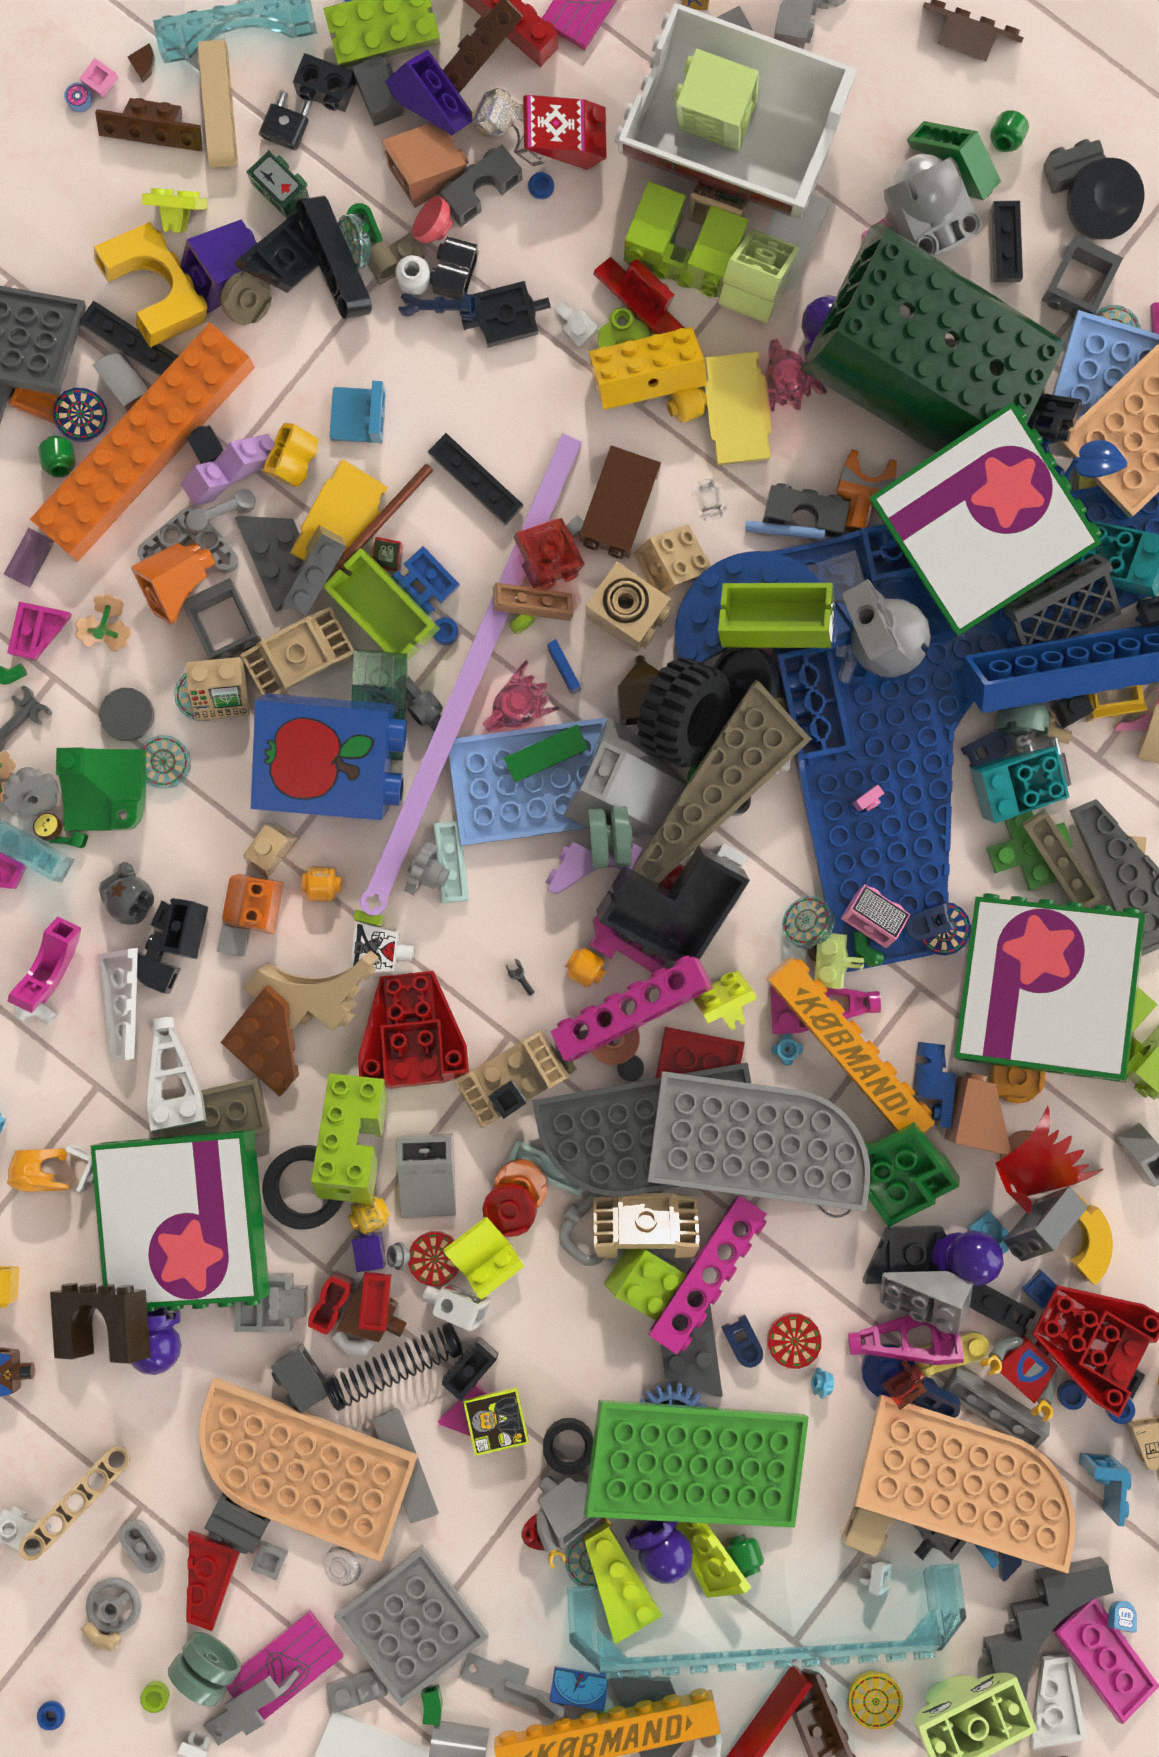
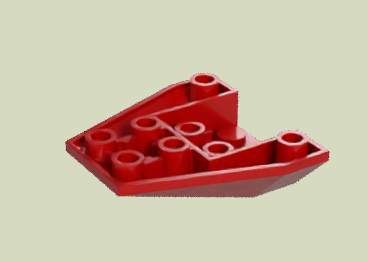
M434 971L380 976L358 1055L360 1077L384 1079L386 1088L394 1089L446 1083L469 1073L467 1045Z
M1056 1285L1032 1335L1093 1403L1120 1417L1132 1393L1127 1390V1387L1149 1343H1157L1159 1339V1313L1144 1304Z

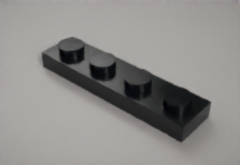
M94 300L80 319L79 323L81 326L159 377L178 357L177 354L160 343L150 348L137 328Z
M447 433L429 449L428 455L505 526L523 508V503Z

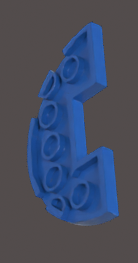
M768 551L743 552L716 562L693 582L681 602L675 626V643L678 657L689 658L703 664L730 648L722 647L718 633L720 609H722L723 583H821V581L813 572L798 561L788 556Z

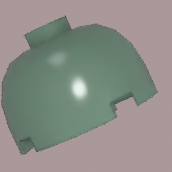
M1042 703L997 710L993 729L1004 731L1010 736L1018 737L1035 732V738L1046 737L1049 734L1050 716L1047 708Z

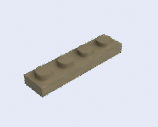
M1045 809L1021 823L1071 902L1081 903L1084 908H1088L1102 899Z

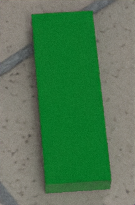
M575 725L504 757V760L514 782L517 783L589 749L578 725Z

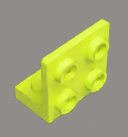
M487 1217L483 1218L443 1250L445 1255L467 1277L475 1294L481 1300L525 1266L512 1244Z

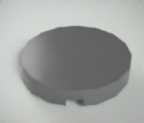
M120 688L112 691L104 698L100 706L99 719L102 727L110 736L121 741H134L142 738L154 722V709L151 701L142 692L133 688Z

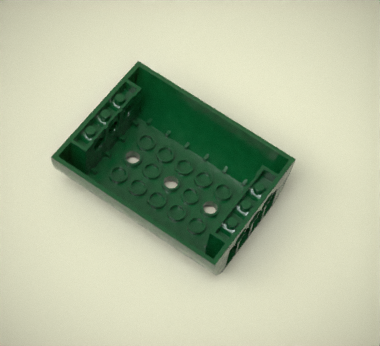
M876 223L870 226L800 370L932 451L938 452L1011 402L1015 406L1021 405L1028 417L1025 420L1027 424L1064 346L1061 338L883 223ZM901 305L909 308V319H904L900 315ZM947 333L951 334L955 339L953 348L949 347L945 342V335ZM991 361L999 366L997 376L990 372L989 366Z

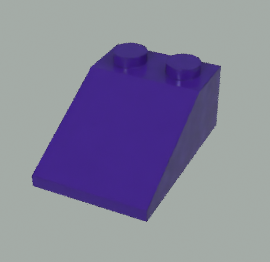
M429 50L405 62L385 81L391 95L402 106L451 135H454L473 122V112Z

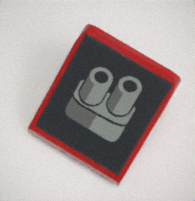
M375 537L372 558L383 569L397 572L403 550L402 542Z

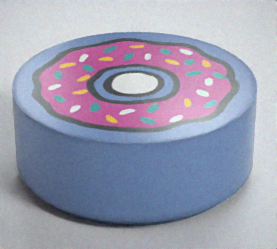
M73 83L65 90L64 98L71 110L85 112L91 107L93 96L86 85Z

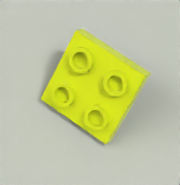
M150 188V193H142V205L159 206L164 232L169 230L175 233L180 231L186 232L191 209H208V198H201L200 192L177 190V195H173V189Z
M738 970L724 974L720 980L712 983L714 989L693 999L707 1023L722 1017L728 1026L734 1030L736 1028L734 1024L736 1020L741 1025L745 1024L742 1006L756 1000L757 997Z

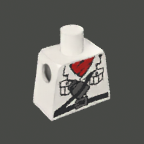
M355 922L350 968L355 966L364 955L372 951L379 957L373 965L377 968L374 973L396 971L397 960L413 961L414 946L399 944V933Z
M450 1284L442 1287L440 1290L428 1285L422 1298L423 1302L434 1305L432 1315L470 1332L482 1325L491 1300L487 1297L481 1300L475 1293Z

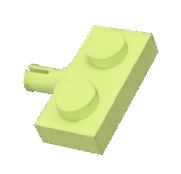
M822 932L818 937L815 980L818 979L826 988L843 989L844 974L847 968L863 969L864 964H858L864 963V958L848 957L846 948L847 934Z

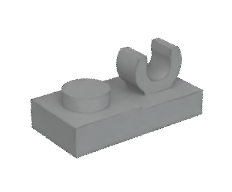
M372 1668L328 1682L326 1685L334 1714L385 1697L388 1693L386 1686Z

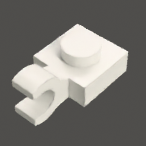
M562 300L554 306L555 310L567 321L562 329L580 348H583L600 330L581 308L575 313Z

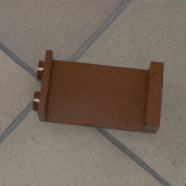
M612 445L610 446L579 534V541L583 542L584 547L595 551L598 548L606 550L608 555L617 559H623V557L630 558L638 528L655 480H657L660 472L661 462Z

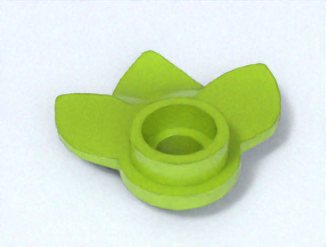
M618 308L611 313L609 323L600 328L598 347H608L626 341L650 337V332L647 325L642 321L636 320L634 314L629 309ZM619 319H625L627 324L624 326L618 325L617 321Z

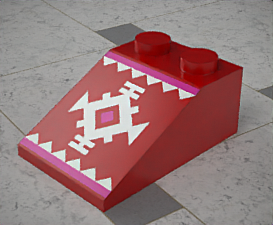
M537 95L523 96L524 149L585 170L607 159L606 107L585 99Z

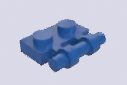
M424 546L404 563V566L410 571L407 576L404 577L399 571L391 576L428 616L435 610L429 603L433 597L442 604L460 587V584ZM416 580L426 588L422 594L412 586Z

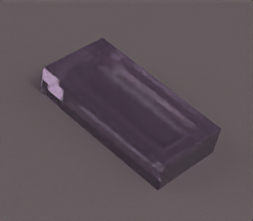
M28 527L4 575L31 588L55 542Z

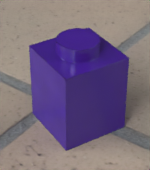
M358 1231V1236L352 1239L356 1273L384 1268L386 1266L382 1232H372L364 1235Z

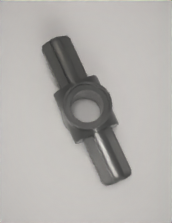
M403 674L395 681V685L410 702L407 705L408 712L419 725L425 726L428 724L435 732L441 718L440 713L443 710L441 703L430 691L425 690L422 693L408 674Z

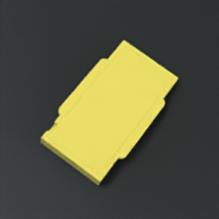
M759 351L706 357L707 385L705 386V393L708 400L707 410L710 436L715 443L717 466L770 460L768 435L772 429L766 377L761 374Z

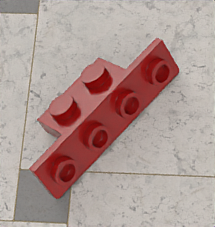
M609 257L594 270L593 275L655 334L659 335L685 328L667 311L675 294L637 258L629 264L627 271L612 257Z

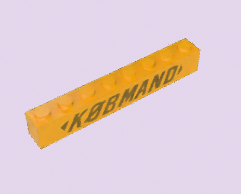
M788 957L765 977L767 982L896 1131L916 1122L924 1134L935 1124L930 1117L933 1113L922 1101L918 1103L913 1098L914 1090L905 1081L901 1083L895 1077L898 1073L897 1070L888 1061L883 1063L877 1056L880 1053L879 1049L870 1040L865 1042L860 1036L863 1032L853 1020L847 1021L842 1015L845 1012L843 1007L835 999L832 1002L825 995L827 992L825 986L818 979L813 981L807 974L810 969L800 958L795 960Z
M698 1688L692 1690L690 1694L683 1696L671 1694L665 1696L660 1701H640L633 1707L624 1708L623 1706H616L605 1713L589 1712L583 1714L581 1718L573 1720L561 1718L551 1725L542 1726L541 1724H534L527 1727L526 1730L519 1732L507 1730L495 1737L494 1751L496 1757H618L721 1734L712 1689Z

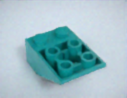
M1091 520L1090 523L1094 522L1101 531L1102 536L1099 539L1102 543L1078 558L1075 565L1097 554L1111 562L1113 571L1110 572L1114 587L1134 594L1152 598L1157 597L1159 592V534Z
M1057 746L994 759L970 768L982 817L993 823L1010 819L1070 797Z

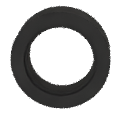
M300 1145L281 1153L271 1162L263 1178L262 1194L268 1211L278 1222L293 1229L306 1230L323 1225L339 1211L344 1202L328 1199L323 1208L312 1213L296 1212L284 1203L279 1191L282 1173L293 1162L302 1160L314 1162L317 1148L314 1145Z

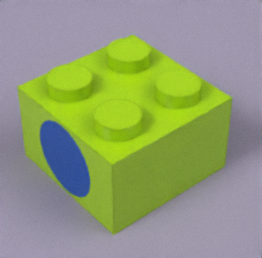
M626 1249L603 1284L616 1298L657 1321L686 1277V1274L674 1262L653 1249Z

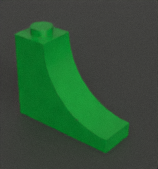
M923 121L907 138V142L912 149L936 156L941 160L952 157L958 165L962 181L968 196L971 198L985 200L1001 182L978 131Z

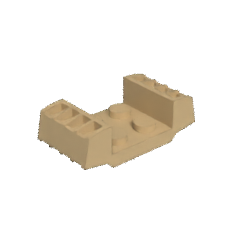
M329 606L260 641L256 646L242 653L241 657L262 695L265 693L289 695L287 690L335 664L338 668L355 659L356 653Z
M540 1030L458 1078L454 1083L480 1128H484L501 1117L489 1099V1094L509 1080L513 1079L528 1101L567 1079L569 1074L544 1031Z
M643 1193L623 1197H593L594 1250L597 1257L617 1258L618 1249L645 1248L674 1249L675 1258L694 1257L700 1248L697 1197L678 1196L674 1193Z

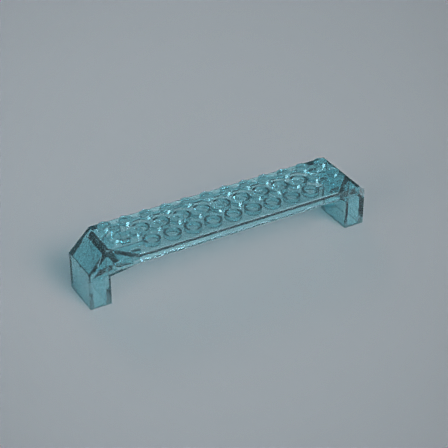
M959 1563L931 1565L923 1570L928 1613L905 1640L627 1658L598 1630L595 1586L567 1588L570 1645L600 1675H606V1680L623 1679V1674L633 1673L634 1678L651 1677V1672H662V1676L679 1675L681 1670H690V1674H705L708 1672V1669L718 1668V1673L735 1672L737 1670L736 1667L745 1666L746 1671L763 1670L765 1665H774V1669H786L793 1667V1663H802V1667H817L825 1661H830V1666L847 1665V1663H850V1660L857 1659L858 1664L875 1663L879 1661L878 1658H886V1662H898L907 1660V1656H914V1660H928L935 1658V1653L944 1649L967 1617Z

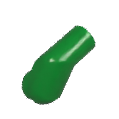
M22 663L10 669L0 666V684L8 685L28 675Z
M853 932L856 957L864 958V963L871 967L882 964L884 961L883 953L868 946L865 934Z

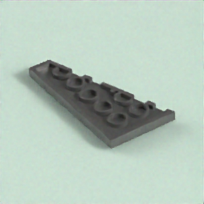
M1097 799L1069 810L1113 911L1123 912V908L1139 909L1140 913L1145 914L1146 922L1142 956L1159 949V867L1148 855L1142 852L1133 838L1129 837L1122 830L1114 817Z

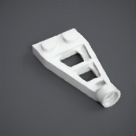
M162 1017L152 1020L154 1037L147 1095L150 1131L156 1132L207 1121L203 1094L176 1032L174 1018ZM168 1031H169V1034H168V1035H165V1036L161 1035L162 1032H168ZM174 1049L179 1063L178 1067L162 1070L161 1053L165 1050ZM170 1076H179L186 1088L185 1095L179 1098L164 1100L162 1097L163 1081Z

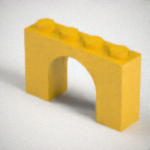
M151 222L94 246V262L107 282L136 270H149L161 275L170 285L171 292L164 300L136 312V327L150 348L206 322L208 306L202 295L198 296L194 290L192 279L187 273H183L176 254L168 250L163 234L159 230L156 231Z

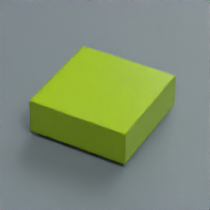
M355 910L353 917L355 921L376 926L383 925L385 916L381 915L370 916L360 910Z

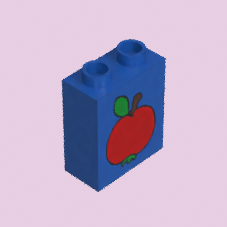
M265 693L255 700L251 809L382 820L389 810V805L401 806L404 776L401 773H391L392 752L404 753L407 721L394 719L395 704Z

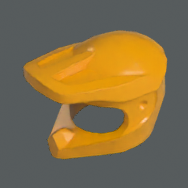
M65 1148L14 1151L8 1168L7 1184L22 1192L70 1190V1184L53 1181L55 1174L45 1173L41 1169V1164L46 1159L57 1157L61 1161L66 1160L67 1152Z

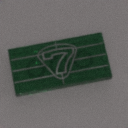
M354 649L351 701L395 704L394 719L405 720L409 653ZM392 752V760L403 761V752Z

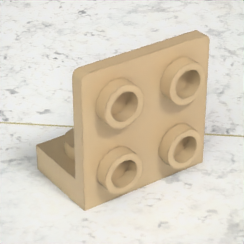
M689 525L651 537L634 552L651 585L666 596L680 584L698 578L706 569L711 567Z

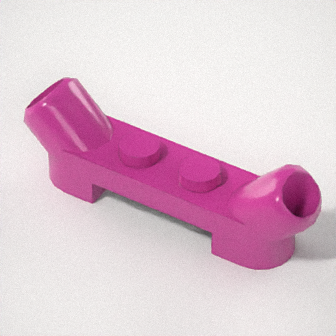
M598 916L594 917L592 921L595 935L588 945L610 959L617 950L652 973L666 968L664 967L666 961L655 954L648 957L641 952L643 949L641 945L631 939L626 943L621 939L620 932L599 922ZM677 976L674 979L673 987L675 990L682 987V976Z

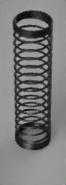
M448 1322L442 1326L443 1334L450 1350L445 1343L440 1328H436L445 1349L446 1359L440 1353L432 1332H428L437 1352L438 1363L431 1355L426 1339L421 1334L422 1343L429 1356L430 1367L423 1359L416 1339H412L421 1359L422 1371L415 1363L409 1344L407 1342L404 1343L413 1363L414 1374L407 1367L403 1352L397 1345L396 1349L405 1367L406 1378L400 1372L392 1350H388L390 1359L398 1374V1382L391 1374L385 1355L381 1353L380 1357L389 1375L390 1385L384 1380L380 1365L373 1356L372 1361L381 1379L382 1389L376 1384L372 1369L368 1361L365 1360L364 1365L374 1385V1393L367 1385L361 1366L357 1364L356 1369L365 1386L366 1396L361 1393L356 1376L349 1367L348 1373L358 1392V1400L353 1397L346 1375L341 1371L340 1377L350 1396V1404L345 1401L337 1377L333 1375L325 1378V1389L334 1409L337 1411L345 1409L346 1405H352V1401L359 1403L360 1397L367 1399L368 1394L375 1395L377 1389L383 1392L385 1385L391 1388L393 1382L399 1384L401 1378L407 1381L409 1374L415 1377L417 1370L423 1373L425 1366L428 1369L432 1368L433 1362L439 1366L441 1359L445 1362L448 1361L449 1355L453 1358L462 1355V1345L453 1325Z

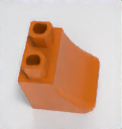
M195 542L186 547L176 543L131 566V569L151 611L168 624H172L177 621L180 609L187 596L207 577L205 570L214 566L215 561L210 550L206 548L202 550L199 544Z
M244 874L231 876L223 909V922L231 927L275 934L284 882Z

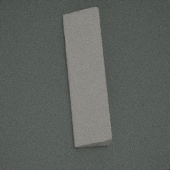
M962 1365L954 1368L942 1388L956 1395L963 1407L1007 1435L1027 1442L1036 1449L1049 1436L1050 1423L1048 1421L1042 1422L1043 1418L1039 1415L1034 1417L1030 1409Z
M394 1408L371 1419L379 1440L417 1454L400 1409ZM417 1458L402 1502L410 1523L439 1514L419 1458Z

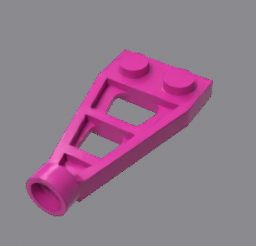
M770 985L772 1034H791L809 1031ZM826 988L827 992L825 995L827 997L838 995L848 998L849 1008L842 1014L846 1019L868 1012H881L879 991L866 993L845 988ZM866 997H867V1006H868V1008H866V1007L863 1005V1000H864Z
M910 1315L863 1329L859 1332L848 1333L850 1355L869 1354L932 1365L964 1363L960 1331L958 1336L952 1333H944L934 1325L914 1320ZM927 1326L931 1331L933 1345L928 1349L913 1347L908 1343L907 1333L911 1329ZM893 1331L900 1332L901 1347H883L880 1344L879 1337L881 1334ZM862 1339H865V1345H861Z

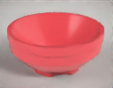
M435 196L422 207L412 227L414 239L421 243H430L436 240L440 241L446 236L447 231L452 225L449 204L445 199Z

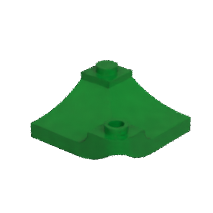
M83 747L56 748V775L59 776L62 791L64 831H125L134 829L140 823L144 814L146 798V750ZM127 812L126 819L122 820L121 815Z
M916 1122L877 1142L869 1143L868 1141L865 1143L870 1161L868 1199L888 1227L934 1205L936 1198L959 1187L960 1176L947 1157L940 1154L926 1138Z

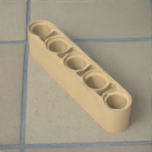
M225 39L199 41L198 53L209 164L211 168L238 166L227 43Z
M113 1447L108 1450L20 1542L19 1553L22 1558L33 1561L41 1557L127 1468L130 1462V1455L125 1448ZM115 1451H120L125 1456V1462L119 1468H114L109 1463V1457ZM93 1473H100L104 1477V1484L100 1489H93L89 1485L88 1480ZM74 1494H78L83 1498V1506L78 1511H73L68 1507V1499ZM57 1516L61 1519L62 1528L59 1532L52 1533L47 1529L46 1524L50 1517ZM32 1538L39 1540L41 1544L39 1553L35 1555L27 1553L25 1548L26 1542Z

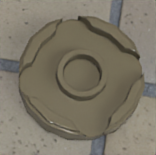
M245 271L234 274L226 282L222 290L221 305L223 312L229 319L240 325H247L251 322L254 324L260 321L267 314L271 305L270 284Z

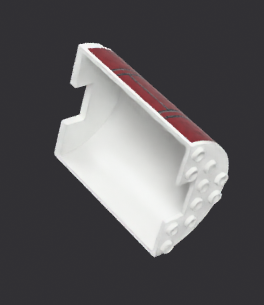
M674 3L671 13L666 12L661 26V29H663L662 35H657L652 47L654 54L650 63L652 71L650 75L645 74L641 85L643 92L641 95L637 94L633 104H628L624 115L625 125L624 127L619 126L615 143H618L619 153L802 220L827 158L857 69ZM696 48L759 71L758 100L739 152L680 130L674 96L678 84H684L686 74L683 73L688 56L693 57Z

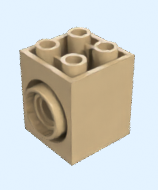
M616 562L586 604V617L638 653L641 647L646 649L653 640L656 631L654 630L657 625L662 627L668 619L671 610L669 607L671 598L619 562ZM627 603L631 608L623 609L619 605Z

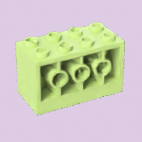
M696 48L693 57L688 56L683 71V73H686L684 84H678L674 96L680 130L739 152L758 100L759 71Z

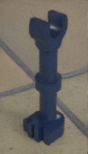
M404 293L401 295L403 302L408 304L405 307H399L398 310L402 316L409 317L420 310L435 311L436 313L460 311L459 315L462 320L475 321L477 300L474 294H464L462 300H445L444 297H435L434 300H420L411 294Z

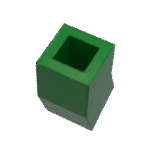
M440 1686L426 1687L422 1689L421 1693L424 1707L422 1724L440 1726L443 1705Z

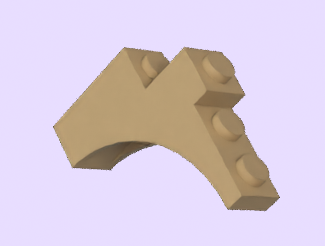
M370 951L349 970L322 978L293 975L267 962L256 970L243 989L256 998L263 988L270 985L289 1003V1027L293 1030L300 1024L305 1026L315 1016L334 1031L340 1025L345 1027L355 1016L352 1010L357 1003L353 999L361 990V987L358 985L362 979L367 981L377 968L373 965L379 957Z

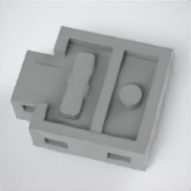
M268 1273L270 1295L261 1299L260 1304L244 1306V1302H235V1332H290L293 1328V1317H305L308 1313V1286L293 1285L294 1273Z

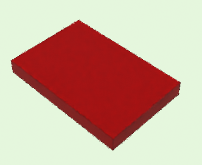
M665 1027L655 1078L661 1077V1071L683 1074L739 1064L742 1060L745 1042Z

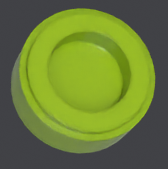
M521 614L512 621L509 628L514 634L518 635L534 623L535 616Z
M160 1681L150 1682L146 1685L140 1696L142 1707L150 1713L162 1711L170 1698L169 1689Z

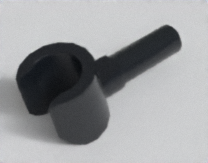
M514 959L518 968L510 970L506 964L508 975L511 979L518 980L528 995L531 996L535 992L523 975L524 969L518 959Z

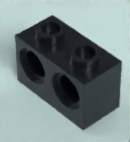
M304 53L293 79L296 94L301 99L319 102L331 111L340 110L346 112L356 87V80L352 70ZM311 78L317 79L313 83H307V81ZM333 88H341L338 92H331Z

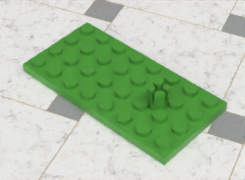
M599 1400L584 1514L586 1517L795 1528L809 1417L798 1413Z

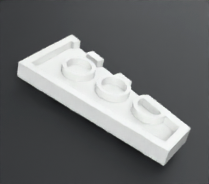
M138 948L98 954L110 1062L134 1059Z

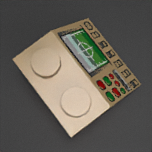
M698 183L690 197L687 220L703 225L711 205L744 217L749 201Z
M240 657L185 662L188 692L196 721L250 716L246 665Z

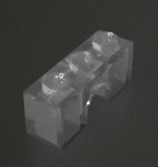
M496 88L485 92L472 122L492 137L506 133L509 125L513 126L517 133V144L513 152L533 167L547 163L549 157L524 149L523 105L513 100L511 95L504 89Z

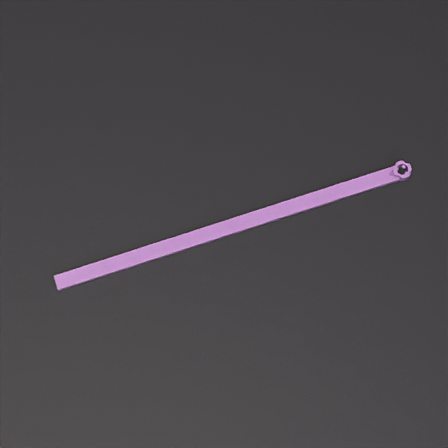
M562 433L499 583L521 586L581 446V441ZM493 597L367 891L361 896L360 905L367 915H379L387 907L388 895L509 612L494 610ZM377 895L379 896L378 901L382 904L380 907L375 906L371 910L368 908L369 903L366 902V899Z

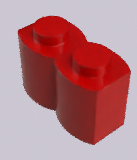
M335 1271L328 1278L321 1289L320 1300L310 1312L308 1327L325 1335L333 1329L341 1316L343 1304L352 1293L354 1286L353 1278L338 1271Z

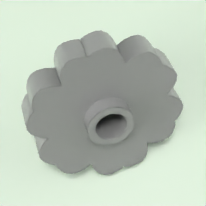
M31 767L21 768L16 772V775H11L3 784L4 793L2 798L4 805L10 812L19 811L23 817L38 816L41 810L49 811L58 802L57 793L59 792L57 781L52 774L43 775L40 769Z
M426 842L418 857H414L408 868L410 874L404 889L405 892L415 896L422 884L432 889L438 888L442 890L450 870L445 868L444 864L434 860L438 848L436 845Z

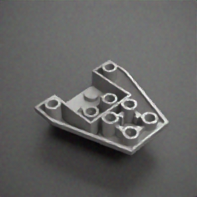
M608 718L596 742L599 746L580 788L573 793L563 816L589 828L588 809L602 808L606 814V824L611 825L612 808L627 806L632 833L654 835L687 783L664 760L648 754L642 747L638 735L633 730Z

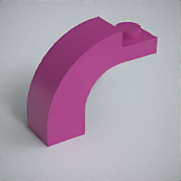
M57 916L43 932L41 946L33 965L23 979L9 993L7 1002L30 1013H33L40 1003L45 1004L59 985L73 958L82 928Z

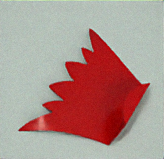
M1048 1106L1037 1127L1027 1140L1009 1155L995 1163L1006 1192L1027 1214L1032 1209V1202L1027 1196L1080 1183L1103 1170L1081 1172L1089 1164L1073 1166L1082 1157L1084 1150L1065 1154L1072 1140L1071 1135L1053 1144L1058 1137L1059 1130L1048 1136L1050 1130V1111ZM1011 1184L1015 1187L1017 1192L1012 1191Z

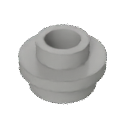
M396 1242L388 1247L387 1262L390 1267H394L396 1270H403L410 1260V1252L403 1242Z

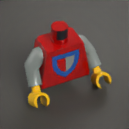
M1014 1336L999 1340L990 1352L989 1358L982 1359L980 1365L984 1367L990 1364L991 1370L988 1372V1375L1000 1372L1034 1404L1037 1402L1039 1405L1031 1410L1034 1417L1042 1411L1044 1415L1042 1422L1052 1418L1053 1409L1051 1404L1055 1392L1056 1369L1058 1365L1047 1356L1049 1353L1038 1341L1034 1344L1024 1336Z

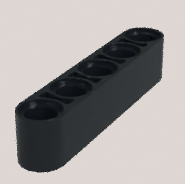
M321 195L299 199L296 204L298 218L339 314L343 319L369 315L372 310L370 296L327 197Z

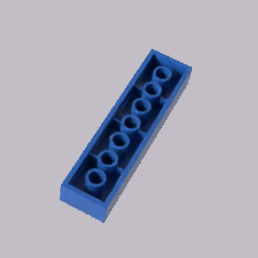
M1144 625L966 655L963 662L962 684L980 711L984 713L1159 682V626L1146 629Z

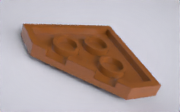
M267 985L220 1043L280 1097L297 1079L299 1071L298 1065H295L293 1051H295L293 1029L289 1027V1003L270 985Z

